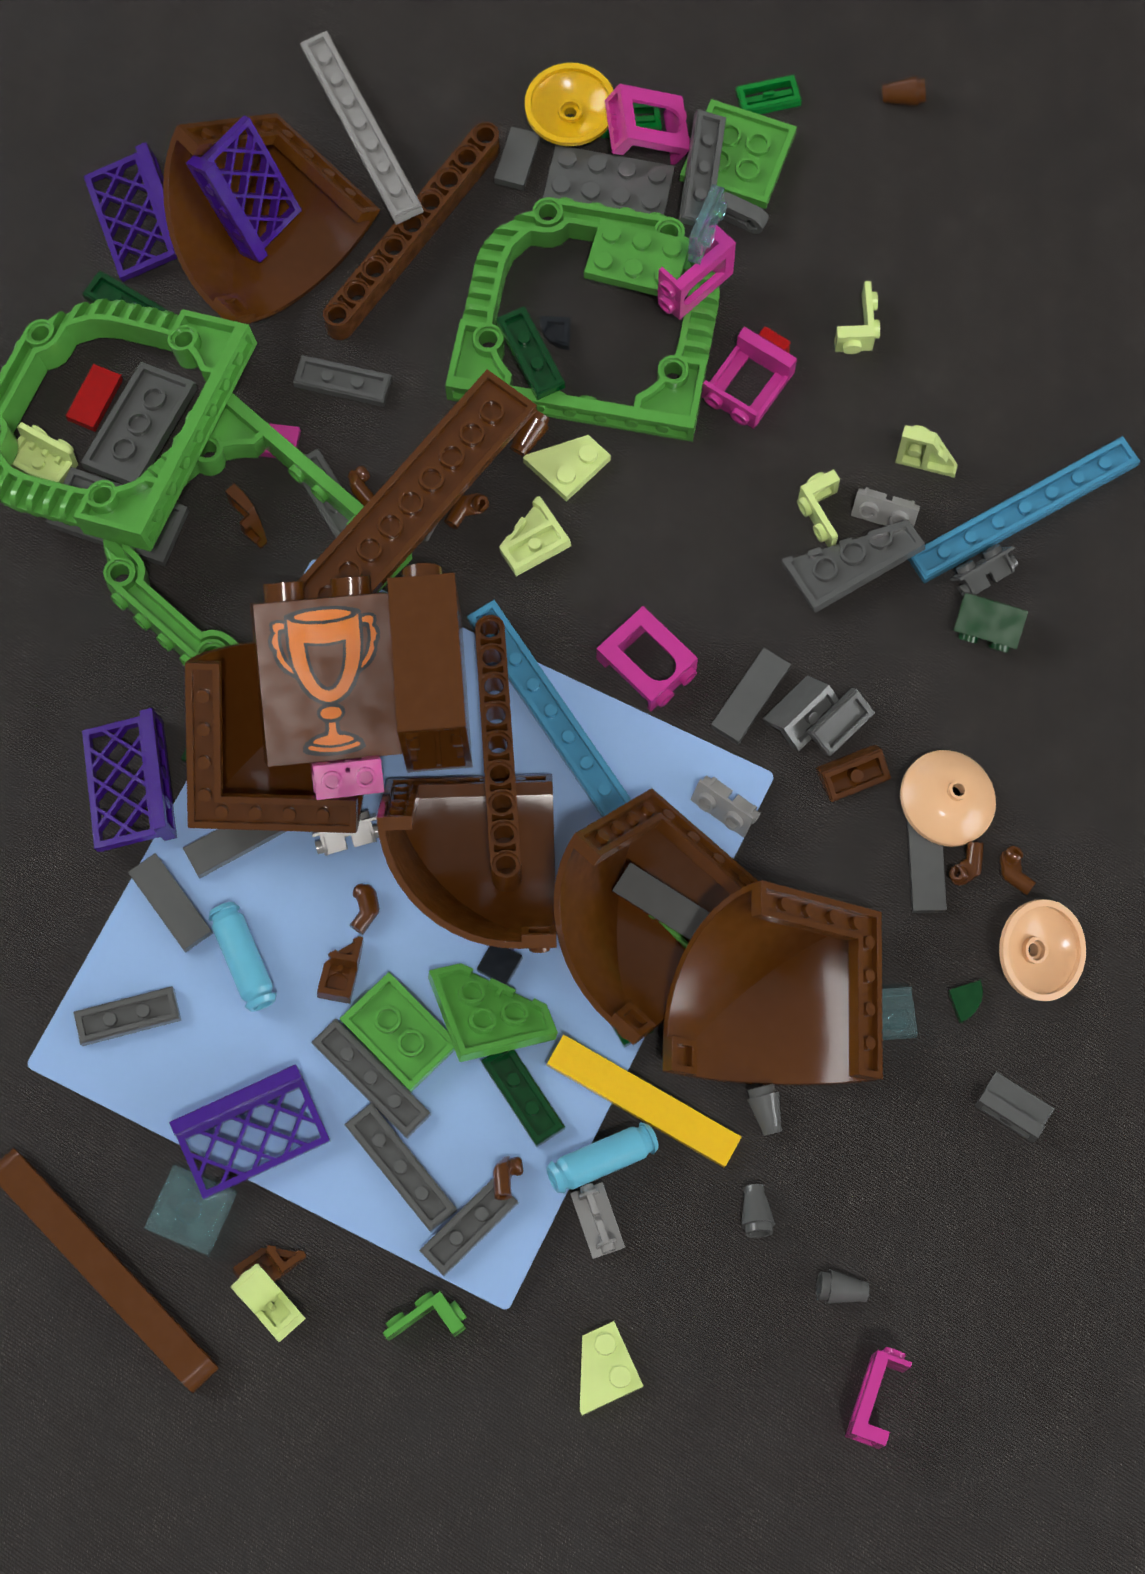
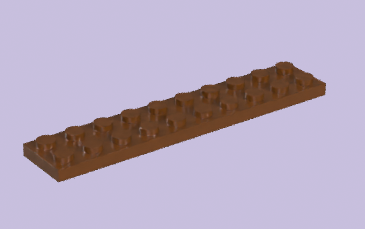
M487 369L298 580L304 582L305 598L332 596L330 578L370 575L372 593H377L386 583L387 578L393 575L537 411V405Z

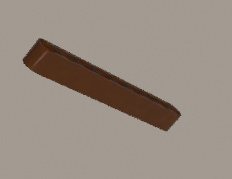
M480 122L473 127L417 195L424 212L397 225L394 223L323 310V318L326 331L332 339L344 340L352 335L500 153L499 131L493 123ZM484 140L491 141L489 143H482ZM466 162H472V163H473V164H471V165H463V163H466ZM447 184L455 185L453 187H445ZM429 206L437 207L433 210L426 209ZM412 228L419 229L416 232H408V230ZM391 251H400L396 255L389 254ZM374 273L382 274L379 277H370ZM357 295H358V296H363V298L360 299V300H352V299H351V298H353L354 296H357ZM337 318H343V319H345V320H344L343 322H341V323H333V322H332V321H334V320L337 319Z
M486 615L477 621L475 635L492 882L496 889L502 892H511L516 890L522 883V865L505 626L499 617ZM489 634L496 635L494 637H486V635ZM491 662H496V663H498L497 665H494V666H489V665H487L488 663H491ZM494 690L500 692L495 695L489 694L490 691ZM495 719L502 720L501 723L497 724L491 723L490 721ZM497 748L505 750L501 753L492 752V750ZM496 778L507 779L505 782L497 783L493 781ZM501 807L510 809L509 811L504 813H498L495 811L496 809ZM504 837L512 839L505 844L497 842V840ZM503 868H511L514 870L510 874H502L499 872Z
M14 1147L0 1159V1187L181 1383L194 1393L219 1369L217 1364Z

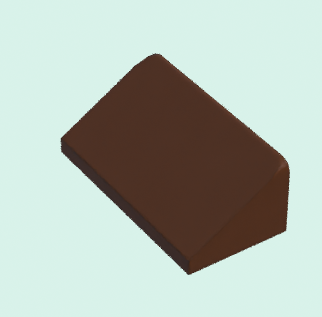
M871 745L816 768L830 802L892 779L882 748L877 745Z

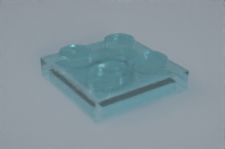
M173 1165L144 1228L209 1256L237 1192L229 1188L204 1200L192 1172ZM202 1177L207 1189L218 1185V1183Z

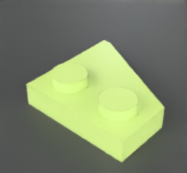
M905 425L895 463L954 478L958 464L938 434L929 431V429L923 426L915 425L911 427Z
M589 435L529 453L523 457V463L566 502L611 460V455Z
M540 496L534 499L530 512L525 518L521 517L513 533L508 535L499 546L501 555L515 576L571 547L569 537Z
M614 1321L582 1336L580 1412L583 1416L643 1387Z

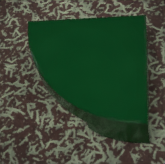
M981 980L948 991L959 1024L971 1018L980 1006L983 996Z

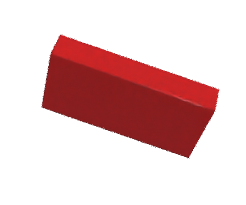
M93 364L66 414L67 421L96 432L123 381L122 375Z

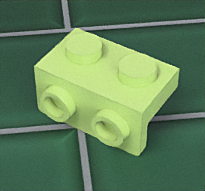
M20 422L17 426L20 437L17 439L19 449L11 467L28 475L63 484L70 467L76 468L78 466L73 447L62 439L56 441L50 438L43 429L36 425L30 427Z

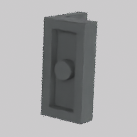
M806 676L762 719L765 724L780 730L792 749L800 751L812 739L806 731L839 699L829 684Z
M995 1072L974 1106L1031 1143H1034L1039 1138L1045 1128L1044 1125L1055 1109L998 1072Z

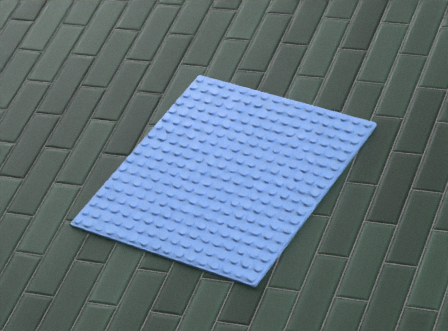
M317 559L312 560V561L309 563V565H308L306 571L312 566V564H313ZM463 628L473 767L407 773L403 753L379 756L382 764L384 789L387 779L485 776L476 635L474 632ZM491 662V663H488L487 665H489V666H494V665H497V663H496V662ZM538 663L631 800L651 788L654 789L731 858H735L744 838L727 828L725 824L708 812L700 809L690 799L700 779L703 780L706 776L711 779L716 777L718 781L733 790L728 799L733 801L737 795H740L751 804L756 805V810L758 811L773 781L772 772ZM509 682L515 775L552 774L556 882L560 861L573 835L600 819L601 815ZM495 690L489 692V694L493 695L500 693ZM495 719L490 722L497 724L501 723L502 720ZM501 748L492 750V752L494 753H501L505 751ZM186 781L173 804L177 838L164 841L161 837L154 838L140 863L156 853L212 932L213 921L208 919L209 912L213 908L227 902H234L240 907L238 912L243 914L272 982V993H276L275 1002L269 1007L255 1012L245 1008L247 1002L240 997L214 932L185 953L131 878L29 1058L28 1067L32 1071L180 1145L169 1124L170 1121L296 1064L331 1142L248 1180L500 1309H509L569 1189H566L565 1193H558L554 1190L549 1181L546 1167L551 1161L556 1163L560 1157L592 1144L612 1104L546 1066L564 1034L628 1071L644 1038L635 1045L630 1044L623 1048L612 1026L594 1009L573 979L562 954L557 932V948H550L548 952L533 953L529 949L509 948L522 955L523 959L508 986L516 989V994L530 1001H533L535 998L547 1004L558 1032L556 1040L514 1050L565 1126V1130L536 1148L481 1064V1060L487 1056L459 1062L454 1051L411 1092L431 1113V1116L408 1139L382 1115L457 1209L453 1215L430 1233L344 1125L371 1103L311 1042L331 1022L337 1019L362 1044L340 1021V1018L388 972L447 1030L428 979L429 970L462 963L472 968L474 974L490 981V978L477 972V967L489 946L455 935L423 914L409 900L396 882L383 854L379 838H376L377 842L354 847L351 836L345 837L347 850L325 856V853L318 854L315 842L321 840L320 836L312 837V832L287 831L199 879L183 848L217 829L188 828ZM383 793L364 795L362 810H368L369 814L376 813L377 815ZM377 820L371 821L372 826L377 825ZM360 883L369 884L375 889L380 907L378 915L363 935L350 927L351 922L360 911L358 902L353 897V889ZM358 936L363 937L364 943L351 1004L317 998V989L323 966L329 960L328 954L335 949L338 952L353 943V939ZM173 986L181 1021L86 1046L80 1044L73 1012ZM300 1089L286 1094L282 1108L300 1114L305 1101ZM277 1098L269 1103L277 1106L280 1098ZM262 1105L254 1110L250 1122L268 1128L275 1110ZM307 1107L304 1116L313 1119ZM248 1112L238 1116V1118L245 1120ZM279 1112L273 1131L291 1137L298 1118ZM234 1120L223 1123L218 1137L236 1143L243 1124ZM302 1120L295 1139L309 1143L321 1136L315 1124ZM248 1126L241 1145L259 1151L266 1132ZM216 1127L205 1132L214 1134ZM199 1134L186 1141L192 1152L205 1157L212 1138ZM270 1135L264 1154L275 1158L283 1155L289 1141ZM216 1141L209 1160L227 1166L234 1147ZM293 1143L290 1151L301 1147V1145ZM239 1149L232 1168L241 1172L251 1170L257 1155ZM262 1157L259 1165H262L270 1160ZM504 1157L522 1158L523 1174L520 1176L513 1175L511 1178L512 1196L519 1204L450 1272L443 1276L419 1250L493 1179V1169Z

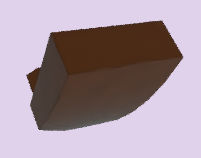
M234 483L225 491L229 504L245 517L239 522L242 533L262 549L267 544V538L261 521L248 497Z
M358 936L353 939V943L338 952L335 949L328 954L329 960L323 966L317 989V998L351 1004L364 943L363 937Z
M267 1245V1249H259L234 1266L232 1271L239 1278L243 1272L249 1270L255 1264H259L268 1276L276 1282L301 1263L307 1255L304 1251L297 1250V1252Z

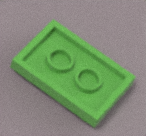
M601 218L584 271V278L658 296L659 269L663 267L676 280L681 277L691 247V240Z
M390 972L340 1018V1021L410 1093L455 1051L448 1031Z

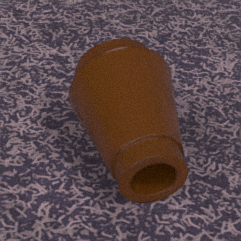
M916 75L883 84V103L919 106V103H926L925 78H917Z
M537 410L513 437L510 449L524 457L548 431L549 427L547 425L550 419Z

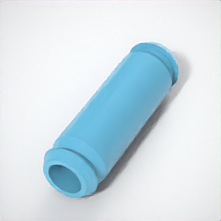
M227 902L213 908L209 912L208 920L213 921V932L241 999L247 1002L245 1008L251 1012L259 1011L275 1002L276 993H272V982L243 914L238 912L240 907L234 902Z
M639 1123V1127H629L564 1155L556 1163L551 1161L546 1167L549 1181L558 1193H565L566 1189H576L645 1159L649 1153L654 1155L659 1148L658 1140L649 1124Z

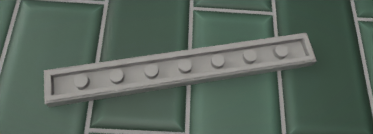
M322 32L301 42L302 51L394 223L397 225L423 213L421 203L328 32Z

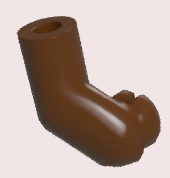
M358 466L355 470L351 469L348 474V480L353 495L365 506L374 494L364 483L369 480L370 473L364 466Z
M479 493L461 496L453 505L444 522L449 527L458 529L466 516L481 514L489 507L488 498Z
M967 843L966 859L953 866L949 872L950 879L955 885H966L981 874L984 843Z
M1010 846L1006 851L1002 852L1000 857L1002 877L1006 882L1027 896L1036 882L1022 872L1021 858H1023V852L1016 846Z
M360 883L353 889V897L356 898L360 911L351 922L350 927L363 935L378 915L380 907L375 889L369 884Z
M506 1156L494 1167L495 1199L507 1200L512 1197L511 1178L513 1175L520 1176L523 1174L522 1158Z

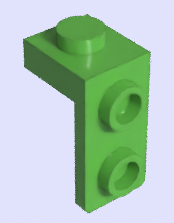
M430 1291L414 1303L417 1308L406 1316L401 1312L391 1318L386 1323L388 1329L383 1332V1335L390 1341L435 1309L453 1336L456 1337L466 1329L461 1321L467 1317L455 1300L449 1304L440 1291L435 1295Z

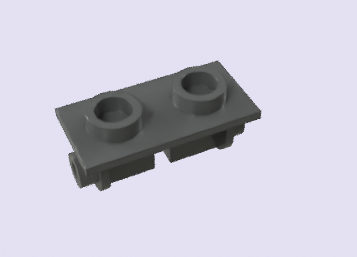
M997 544L983 552V559L976 563L971 560L956 568L958 573L949 578L950 582L960 581L961 586L958 587V590L962 597L965 592L973 595L978 594L991 586L985 576L989 573L995 583L1015 572V568L1019 565L1018 561L1013 555H1008V552L1015 548L1013 546L1001 547L1000 544Z

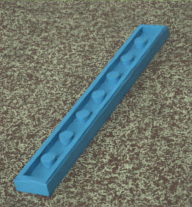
M1122 436L925 544V550L908 560L925 584L1137 467L1140 460Z
M493 600L468 615L467 620L474 630L477 621L486 615H495L503 621L505 626L508 680L601 817L629 802L631 798L496 601ZM494 634L486 635V637H494V636H496V635H494Z

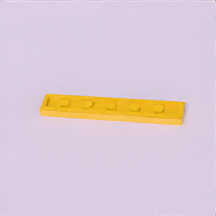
M564 1034L546 1066L723 1168L726 1167L741 1139V1136Z

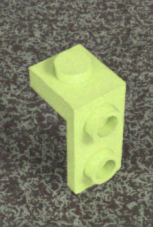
M864 281L862 290L864 325L837 326L834 340L835 352L856 354L861 351H872L875 339L880 338V321L874 320L873 312L878 309L877 291L872 292L871 281Z
M834 469L825 474L824 472H819L809 478L806 484L800 486L797 500L801 513L805 517L809 516L814 524L813 530L817 539L821 543L825 542L827 547L836 545L838 535L818 502L838 492L840 478Z
M255 1264L252 1268L243 1272L231 1286L232 1290L259 1318L278 1342L282 1341L306 1319L259 1264Z

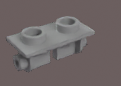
M866 487V489L859 488L851 516L884 526L909 520L914 527L920 506L916 505L914 500L909 501L893 496L892 501L886 499L887 494L871 490L869 487Z
M706 776L703 780L700 779L690 800L698 805L700 809L708 812L725 824L727 828L744 838L751 824H754L761 814L756 810L757 806L751 804L740 795H737L733 801L728 799L733 790L718 781L716 777L711 779Z
M362 810L356 833L312 832V837L320 836L321 839L315 842L317 853H325V856L347 850L345 837L351 836L354 847L377 842L376 838H379L378 825L372 826L371 822L377 820L376 813L369 814L368 810Z
M603 1182L595 1185L590 1183L580 1187V1190L570 1193L592 1258L595 1259L625 1248Z

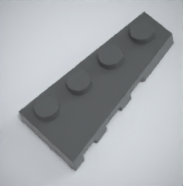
M905 520L869 531L868 535L852 540L850 537L839 541L837 545L824 549L818 547L809 550L808 554L795 558L789 556L781 560L782 565L814 613L926 548L924 541L910 521Z

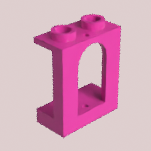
M619 84L605 99L612 154L624 155L633 145L669 152L671 165H676L689 152L690 137L688 136L687 114L684 110L682 96ZM633 102L665 108L663 114L666 132L636 126Z
M714 222L704 231L703 258L676 280L663 267L659 269L658 303L667 314L672 313L679 320L733 274L736 242ZM711 271L715 272L711 278L685 299L689 291Z
M744 327L737 336L736 347L710 382L706 380L703 382L702 398L710 407L722 409L730 414L731 418L738 424L748 425L754 429L795 373L797 358ZM750 358L774 374L750 406H747L725 391Z
M644 606L597 648V660L605 668L610 665L648 701V709L650 711L658 705L660 707L665 706L674 696L673 691L680 684L685 686L690 683L697 674L698 658ZM646 632L674 659L676 665L675 672L666 680H653L624 651Z
M379 755L310 763L313 792L316 793V800L384 793L382 764Z
M885 1347V1350H877L871 1355L845 1437L876 1449L886 1446L890 1432L870 1425L868 1422L886 1367L902 1373L911 1368L912 1362L904 1360L905 1353Z

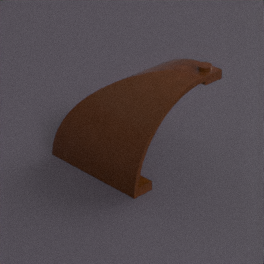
M277 113L247 117L251 119L302 211L264 248L268 255L260 263L239 253L186 165V162L193 155L202 157L241 117L177 125L171 138L164 169L163 196L166 222L173 248L182 269L199 295L220 315V318L244 324L270 317L286 309L312 291L350 254L380 211L369 198ZM246 130L239 135L237 147L246 148L248 137ZM222 152L214 160L220 169H225L227 152ZM236 152L234 169L242 170L245 153ZM253 154L251 171H259L261 162L259 154ZM232 175L230 186L232 192H238L241 175ZM250 176L248 193L256 192L258 176ZM267 177L264 191L266 194H272L273 177ZM246 198L245 214L252 215L254 198ZM263 199L260 215H269L271 199ZM280 200L277 216H281L289 208L286 200ZM259 221L257 231L259 238L266 232L267 221Z
M253 642L209 650L185 662L188 828L331 833L357 832L364 795L316 800V793L313 792L310 763L268 767L264 762Z
M552 774L515 775L522 883L516 890L511 892H502L496 889L492 882L485 776L387 779L377 814L378 834L382 851L396 882L409 900L423 914L449 932L483 945L500 948L529 949L533 953H545L550 951V948H557L554 918L555 851ZM496 778L493 781L497 783L505 782L507 779ZM501 807L496 809L495 811L498 813H504L509 811L510 809ZM504 837L497 840V842L505 844L512 839ZM503 868L499 872L502 874H510L514 870L511 868Z
M652 788L573 835L560 861L554 890L556 932L562 954L573 979L594 1009L616 1029L622 1038L628 1040L633 1045L664 1021L671 983L685 948L656 919L650 918L647 913L612 892L630 862L710 913L735 891L758 882L756 878Z
M763 880L749 884L728 896L711 911L698 927L677 966L671 983L664 1018L663 1072L706 1080L762 1085H829L882 1080V912Z

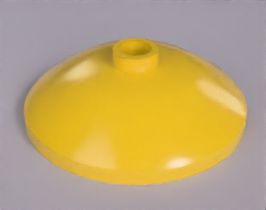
M562 63L551 66L539 73L527 89L525 95L527 120L540 137L553 144L579 146L592 142L609 128L605 99L613 91L612 85L602 73L584 64ZM568 114L575 115L574 117H566Z

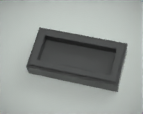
M511 126L494 177L495 184L524 191L541 139L536 132Z
M851 688L806 732L823 754L830 757L875 712L860 692L855 688Z

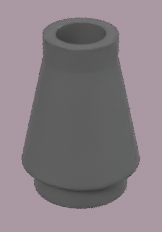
M774 1084L748 1090L749 1099L746 1100L762 1130L763 1136L782 1132L780 1091L776 1092Z
M751 1184L745 1186L741 1228L745 1230L746 1237L762 1238L773 1234L772 1227L775 1226V1220L765 1194L764 1185Z
M831 1269L827 1272H819L816 1282L817 1299L824 1300L825 1304L867 1302L869 1296L868 1281H861Z

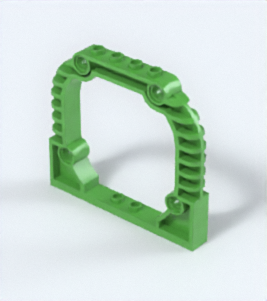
M544 197L534 204L533 211L516 215L514 220L496 228L493 234L483 243L475 262L463 318L460 319L446 380L447 400L459 401L488 369L535 403L537 410L547 417L693 442L702 397V387L706 377L708 358L719 307V286L684 316L676 354L664 357L660 361L657 381L648 389L636 395L634 406L599 401L588 395L580 397L570 396L562 391H557L536 400L531 389L513 386L512 373L502 362L505 355L504 337L499 327L495 325L507 274L513 261L530 246L554 248L563 244L568 238L594 242L601 218L689 239L685 237L683 224L678 219L667 217L658 212L649 214L637 212L628 207L619 209L607 207L597 202L590 204L576 202L567 197L559 199ZM544 217L554 218L552 220H543ZM692 240L683 274L703 258V253L700 251L699 246ZM711 271L689 291L687 297L711 278L715 272ZM487 342L495 343V345L490 348L482 346L484 343ZM670 373L678 374L680 377L677 379H670L666 375Z
M98 299L91 304L82 302L75 305L72 311L67 314L59 311L49 320L38 319L31 322L24 330L21 338L16 342L10 358L0 372V502L20 513L25 512L35 517L47 518L50 521L63 522L65 525L78 526L86 535L151 552L257 345L249 325L184 309L177 315L171 311H160L154 307H142L141 304H130L124 300L117 299L114 301ZM97 338H115L173 352L181 367L185 369L198 367L206 381L193 409L186 416L185 424L179 436L174 439L172 449L157 478L144 475L135 481L117 487L109 480H99L91 484L88 489L28 475L11 467L19 449L18 440L14 432L48 370L58 368L64 364L73 353L76 345Z
M233 393L186 484L189 483L199 473L207 476L219 474L225 468L227 460L258 458L267 450L288 468L289 474L298 483L305 482L311 487L310 490L316 499L322 503L327 501L349 520L346 525L364 507ZM172 447L165 451L161 458L154 464H151L147 471L135 480L144 475L157 478ZM207 452L215 453L209 458L202 457ZM103 539L105 556L108 561L104 566L103 574L108 589L112 594L110 596L111 600L123 611L128 608L135 615L133 616L135 622L143 630L151 629L158 635L156 640L163 648L169 652L172 649L181 656L179 660L184 666L186 661L198 654L216 648L239 644L223 631L207 630L201 632L150 587L145 564L134 551L135 547ZM412 553L390 578H394L412 560ZM120 575H129V577L125 581H115V579ZM386 581V583L378 590V592H379L380 590H382V589L388 584L387 581Z

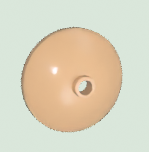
M937 750L927 753L918 758L907 769L902 779L900 800L905 817L913 829L930 842L948 847L966 845L968 842H972L980 837L993 820L996 810V796L992 782L977 762L962 753L951 750ZM953 787L960 791V796L954 794Z
M1032 900L1019 906L1010 915L1002 930L999 944L1000 962L1006 979L1019 994L1036 1001L1058 999L1067 994L1076 985L1085 965L1086 941L1078 919L1067 907L1052 900Z

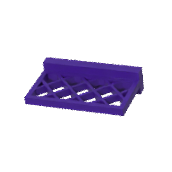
M243 115L202 157L193 155L186 162V165L239 253L260 263L268 255L264 248L302 211L251 119ZM246 130L248 134L246 148L237 147L239 135ZM222 152H227L225 169L218 168L214 161ZM236 152L245 153L242 170L234 169ZM253 154L261 156L259 171H251ZM232 175H241L238 192H232L230 189ZM250 176H258L255 193L247 192ZM267 177H273L274 179L272 194L264 193ZM246 198H254L252 215L245 214L244 212ZM263 199H271L269 215H260ZM280 200H286L289 208L281 216H277ZM259 221H267L266 232L259 238L257 234Z
M147 142L135 146L136 153L84 175L110 253L122 282L177 259L165 216L164 176L157 157ZM137 164L139 170L133 181L122 177L126 168ZM103 178L112 180L106 193L96 190L94 182ZM119 183L130 186L124 200L113 196ZM137 189L148 194L143 206L131 203ZM110 201L121 205L115 219L106 216L104 213ZM128 208L139 211L133 225L122 222ZM146 215L157 219L152 232L140 228ZM119 227L130 230L124 244L114 241V236ZM137 233L149 237L142 251L131 247ZM156 240L166 244L167 252L158 256L149 254ZM128 252L140 256L135 266L124 269L123 262Z
M153 708L140 710V716L82 730L94 849L97 852L159 837L164 841L177 838L163 719ZM139 727V736L132 745L121 740L129 729ZM106 735L111 738L109 743L101 753L95 751L93 748V738ZM117 744H120L128 749V751L119 763L116 764L108 759V756ZM136 754L142 758L143 764L137 773L133 775L124 768ZM106 762L114 770L103 783L97 779L96 772ZM123 773L131 778V781L120 794L110 787L118 776ZM139 783L146 788V795L137 805L129 800L128 797ZM108 791L116 796L117 799L106 813L100 809L99 802ZM125 802L135 809L123 824L115 819L114 816ZM142 813L149 817L150 829L136 832L131 827ZM110 821L121 827L114 838L103 840L102 832Z
M296 1064L169 1122L204 1200L331 1142ZM300 1089L305 1100L300 1114L282 1108L286 1094ZM277 1098H280L277 1106L269 1103ZM262 1105L275 1110L268 1128L250 1122L254 1110ZM307 1107L313 1119L304 1116ZM248 1112L245 1120L238 1118V1116ZM279 1112L298 1118L291 1137L273 1131ZM229 1120L243 1124L236 1143L218 1137L223 1123ZM302 1120L315 1124L321 1136L309 1143L295 1139ZM248 1126L266 1132L259 1151L241 1145ZM216 1127L214 1134L205 1132ZM199 1134L212 1138L205 1157L193 1154L186 1140ZM270 1135L289 1141L284 1154L277 1158L264 1154ZM216 1141L234 1147L227 1166L209 1160ZM293 1143L301 1145V1147L290 1151ZM239 1149L257 1155L251 1170L241 1172L232 1168ZM262 1157L270 1160L262 1165H259ZM195 1159L203 1161L200 1170L198 1169ZM207 1164L225 1170L221 1183L207 1189L202 1178ZM230 1172L238 1174V1176L227 1180Z

